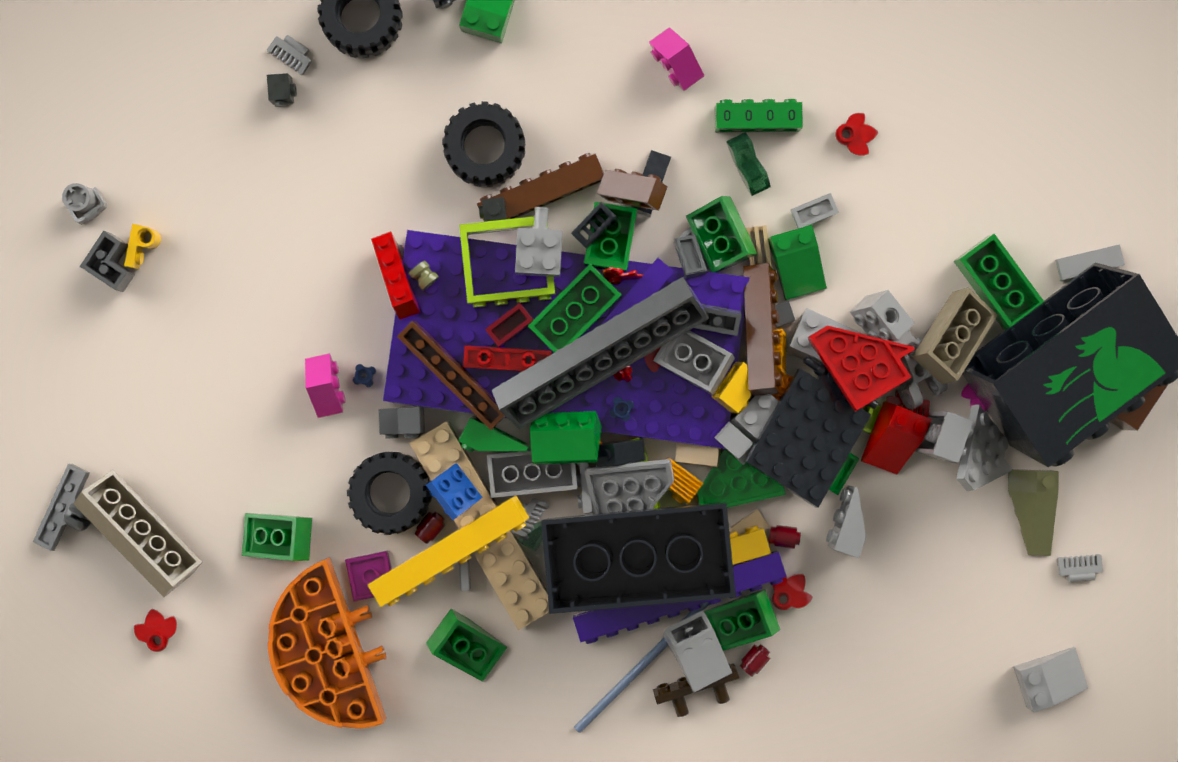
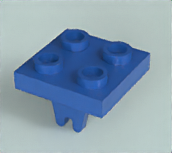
M457 463L426 485L431 491L430 494L437 499L443 507L445 514H448L452 520L483 498Z

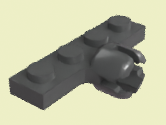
M74 464L67 465L33 540L34 543L49 551H55L67 525L76 530H85L90 526L91 522L85 519L86 517L74 505V502L84 488L90 472Z

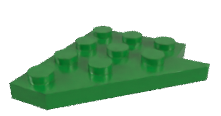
M723 449L719 458V466L711 468L703 481V485L697 492L699 504L723 502L727 503V508L786 495L784 487L747 463L741 464L727 449Z

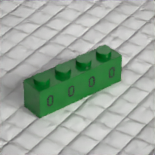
M724 99L715 105V132H800L803 128L802 102H797L796 99H785L784 102H775V99H764L762 102L755 103L753 99L741 100V103H733L730 99Z

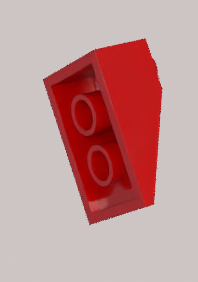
M884 401L860 461L897 475L924 440L932 419Z

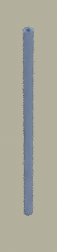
M709 603L700 604L701 608L690 611L682 620L704 610ZM665 637L574 726L577 732L581 733L668 646Z

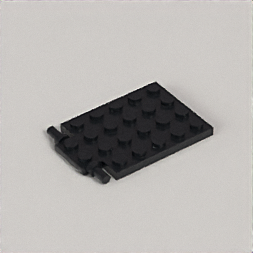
M806 356L803 363L814 370V373L818 375L817 379L803 369H797L744 462L810 505L819 508L871 414L862 408L855 412L824 363H818L811 357ZM874 400L868 406L875 409L878 402Z

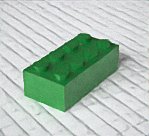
M995 233L987 236L953 261L980 299L998 314L996 320L1003 330L1014 325L1044 302Z
M589 264L528 327L555 353L557 350L580 338L621 297V294Z

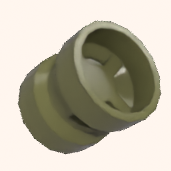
M425 260L409 272L411 278L419 282L418 286L422 291L429 288L439 279V276L429 269L430 265Z

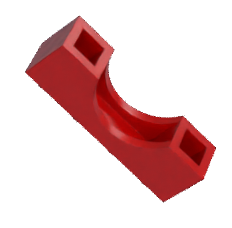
M390 231L372 238V244L387 292L399 320L420 313L415 295L404 270L399 245L392 232Z

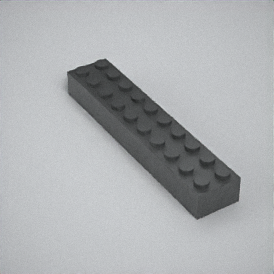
M684 277L633 305L623 313L616 315L601 326L596 327L584 336L577 338L574 342L557 350L547 358L540 360L508 381L501 383L498 387L492 389V393L499 410L518 429H521L709 318L698 297Z

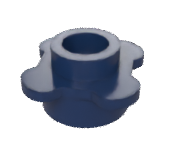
M362 364L356 365L353 383L371 387L374 384L373 375L376 374V369L372 366L368 368Z
M620 397L614 398V406L610 410V416L628 421L634 403L631 400L624 401Z

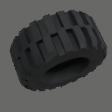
M320 0L321 5L319 4L317 7V12L320 15L318 21L323 33L334 47L343 54L348 53L350 57L357 58L360 55L362 58H369V54L373 53L375 56L380 55V50L383 48L388 50L391 47L390 42L392 40L396 42L399 37L397 32L402 29L401 19L403 18V13L399 0H375L380 8L379 19L371 29L360 33L348 31L341 21L344 7L352 0Z
M482 101L478 105L475 102L470 103V107L466 109L462 107L458 110L459 113L456 116L452 115L449 119V125L445 126V136L442 138L444 156L453 172L468 184L472 183L477 187H481V185L493 187L497 183L499 185L503 184L507 178L511 179L515 175L517 169H520L522 159L525 157L526 144L523 130L517 118L507 108L503 109L501 105L496 103L491 105L487 101ZM480 126H492L504 138L505 146L502 155L496 161L489 164L473 162L466 155L464 149L467 135L473 129Z
M401 452L378 453L366 458L353 471L354 474L348 482L350 484L347 490V496H349L350 500L348 505L354 512V518L356 520L359 519L364 528H370L372 532L377 534H399L412 528L427 513L428 506L432 500L431 491L426 486L429 483V476L422 468V464L419 461H415L410 455H405ZM383 473H396L402 476L409 485V501L398 512H383L371 500V485Z

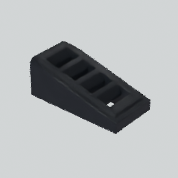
M600 202L571 234L587 249L619 218L604 203ZM603 212L608 217V219L605 221L599 215L600 213ZM595 218L602 223L600 227L593 221ZM588 224L596 230L594 234L586 227ZM582 230L590 236L588 240L580 233Z

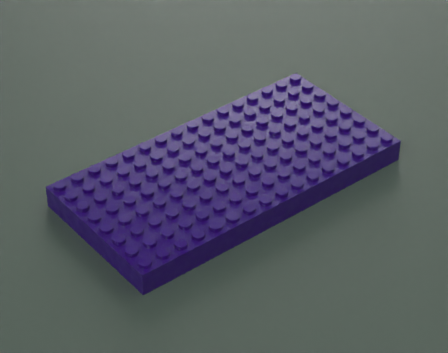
M407 230L402 263L420 313L399 320L395 313L383 401L473 413L397 336L411 321H417L463 367L464 345L499 348L485 329L519 303L516 300H508L506 305H495V302L486 303V307L473 308V304L469 305L467 303L461 237ZM468 238L474 296L548 288L547 276L516 275L517 245ZM562 251L560 277H554L555 295L551 296L549 300L538 301V297L529 298L530 302L521 303L533 320L588 266L584 265L585 254ZM425 260L430 265L429 269L435 272L439 279L429 288L422 291L418 286L419 282L412 279L409 272ZM628 261L627 272L636 270L637 274H644L652 264ZM593 266L604 277L602 271L607 268ZM669 266L674 273L658 291L684 277L701 304L741 311L742 315L737 336L697 328L689 330L733 354L735 359L727 371V375L734 363L738 362L745 314L744 287L749 282V277L707 272L706 275L686 279L682 268ZM639 279L623 280L621 284L612 285L621 294V297L582 336L601 326V323ZM529 327L500 347L552 351ZM644 357L630 364L632 379L629 382L626 380L618 381L612 375L548 412L596 411L602 426V432L724 449L726 448L714 437L730 422L731 412L714 400L712 395L692 385L661 365L656 372H652L647 367ZM464 368L493 397L492 389L522 372ZM620 397L624 401L631 400L634 403L628 421L610 416V410L614 406V398Z

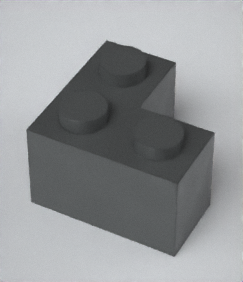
M104 230L79 266L114 290L120 292L125 291L135 276L134 273L118 263L128 248V244Z
M424 407L378 409L380 435H385V439L398 438V434H404V438L420 437V433L425 432Z

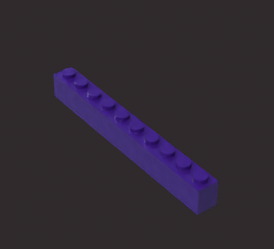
M777 550L769 555L733 565L736 597L742 595L741 591L749 589L750 592L762 589V584L770 582V585H775L783 582L782 578L787 577ZM721 599L589 610L573 615V621L580 643L585 641L586 644H591L598 641L600 636L606 635L609 638L618 635L619 630L626 628L627 631L639 628L640 623L647 622L648 625L660 621L659 617L667 615L668 618L680 615L681 610L688 608V611H694L701 608L700 604L708 602L709 605L721 602Z

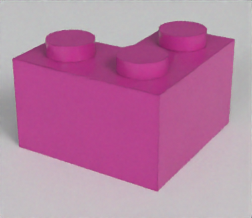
M670 27L649 41L653 49L650 51L651 55L657 62L660 61L666 71H669L670 75L668 78L674 86L678 85L685 91L705 76L690 45Z
M330 353L305 359L306 390L318 418L343 413V403H346L343 390L339 391L340 383L336 375L339 373L337 361L332 360Z

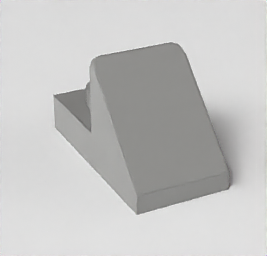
M728 422L714 438L744 465V461L753 447V442L732 423Z

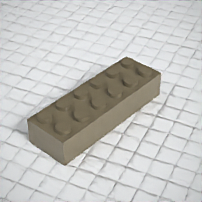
M111 470L81 491L74 502L77 509L163 597L167 596L189 578L202 563L114 470Z

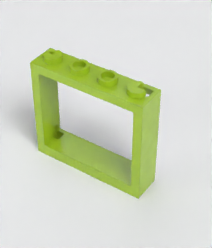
M535 216L459 224L467 303L469 305L473 304V308L486 307V303L495 302V305H506L508 300L526 303L530 302L529 298L538 297V301L551 299V296L555 295L554 277L547 276L548 288L474 296L468 235L517 230L518 228L534 227Z

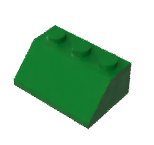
M720 196L686 215L711 272L722 271L757 255L756 249L730 196Z
M597 412L547 413L531 422L532 463L597 462L602 428Z

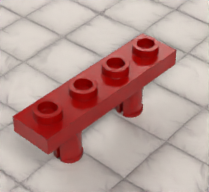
M464 345L463 367L525 371L540 360L552 355V351Z

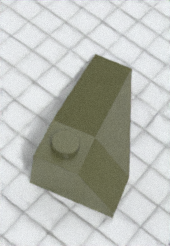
M1012 469L1008 473V492L1010 498H1012L1015 508L1014 512L1021 527L1020 531L1028 555L1051 556L1058 500L1059 471Z

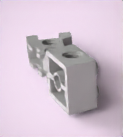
M889 290L865 296L850 311L855 323L861 326L868 336L915 348L913 352L900 359L911 375V378L902 383L898 389L899 396L908 409L912 410L923 403V397L917 383L924 379L935 396L948 389L947 383L941 384L912 357L920 345L921 339H915L909 332L914 322Z

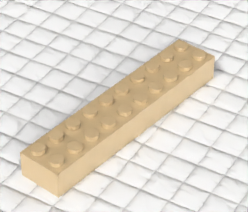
M446 421L409 444L431 481L457 463L483 497L454 519L460 529L494 509L498 504L494 498H491L490 490L466 449L461 447L462 443L458 441L459 437L449 421ZM510 530L506 532L508 537L498 543L493 540L488 543L490 546L488 549L479 554L475 551L473 554L516 628L520 630L549 613L547 588L519 540Z

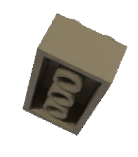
M969 287L954 291L912 357L941 384L958 381L998 314Z

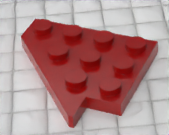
M828 325L808 337L811 345L855 412L911 378V375L900 359L915 350L913 346Z

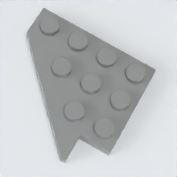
M980 405L971 406L969 419L973 420L972 426H974V431L971 438L966 440L964 446L967 448L963 460H960L957 474L958 482L966 491L976 490L1012 471L1011 466L1004 459L1005 452L1008 449V440Z
M671 459L589 467L584 471L594 514L652 509L674 481Z

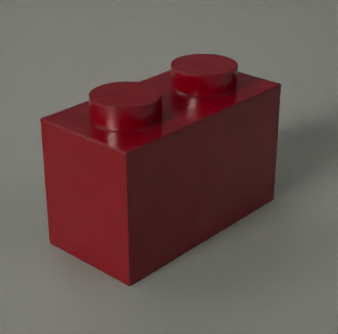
M519 303L485 330L500 348L527 328L533 319L522 304Z

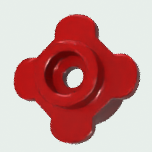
M629 365L613 374V376L618 381L626 380L629 382L632 379V368Z

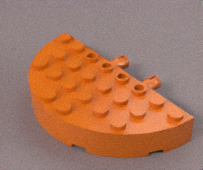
M330 557L317 562L300 573L286 587L278 599L269 623V661L276 681L282 691L296 704L297 708L308 716L327 725L340 728L349 727L357 729L383 724L387 717L372 678L369 664L387 659L386 652L382 653L384 651L383 646L367 652L363 651L355 629V623L372 618L371 612L363 614L368 612L370 607L366 605L354 611L348 609Z

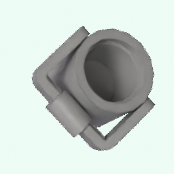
M73 183L68 185L62 193L64 205L68 208L74 220L81 225L91 221L107 208V203L96 187L92 189L79 183ZM76 212L84 214V216L79 218Z

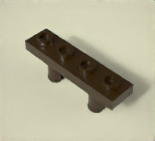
M734 663L729 664L732 674L699 691L713 687L718 704L728 702L730 698L725 683L739 679ZM681 677L677 682L671 684L662 683L653 689L657 705L672 700L677 717L689 714L684 696L692 694L693 691L686 677Z

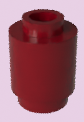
M436 511L434 513L428 512L416 527L417 530L414 534L424 543L428 544L446 526L443 522L445 518Z
M771 526L770 544H774L776 547L795 549V545H800L801 532H797V527Z
M754 644L741 659L742 663L739 666L753 677L771 659L768 656L770 651L762 644L759 646Z

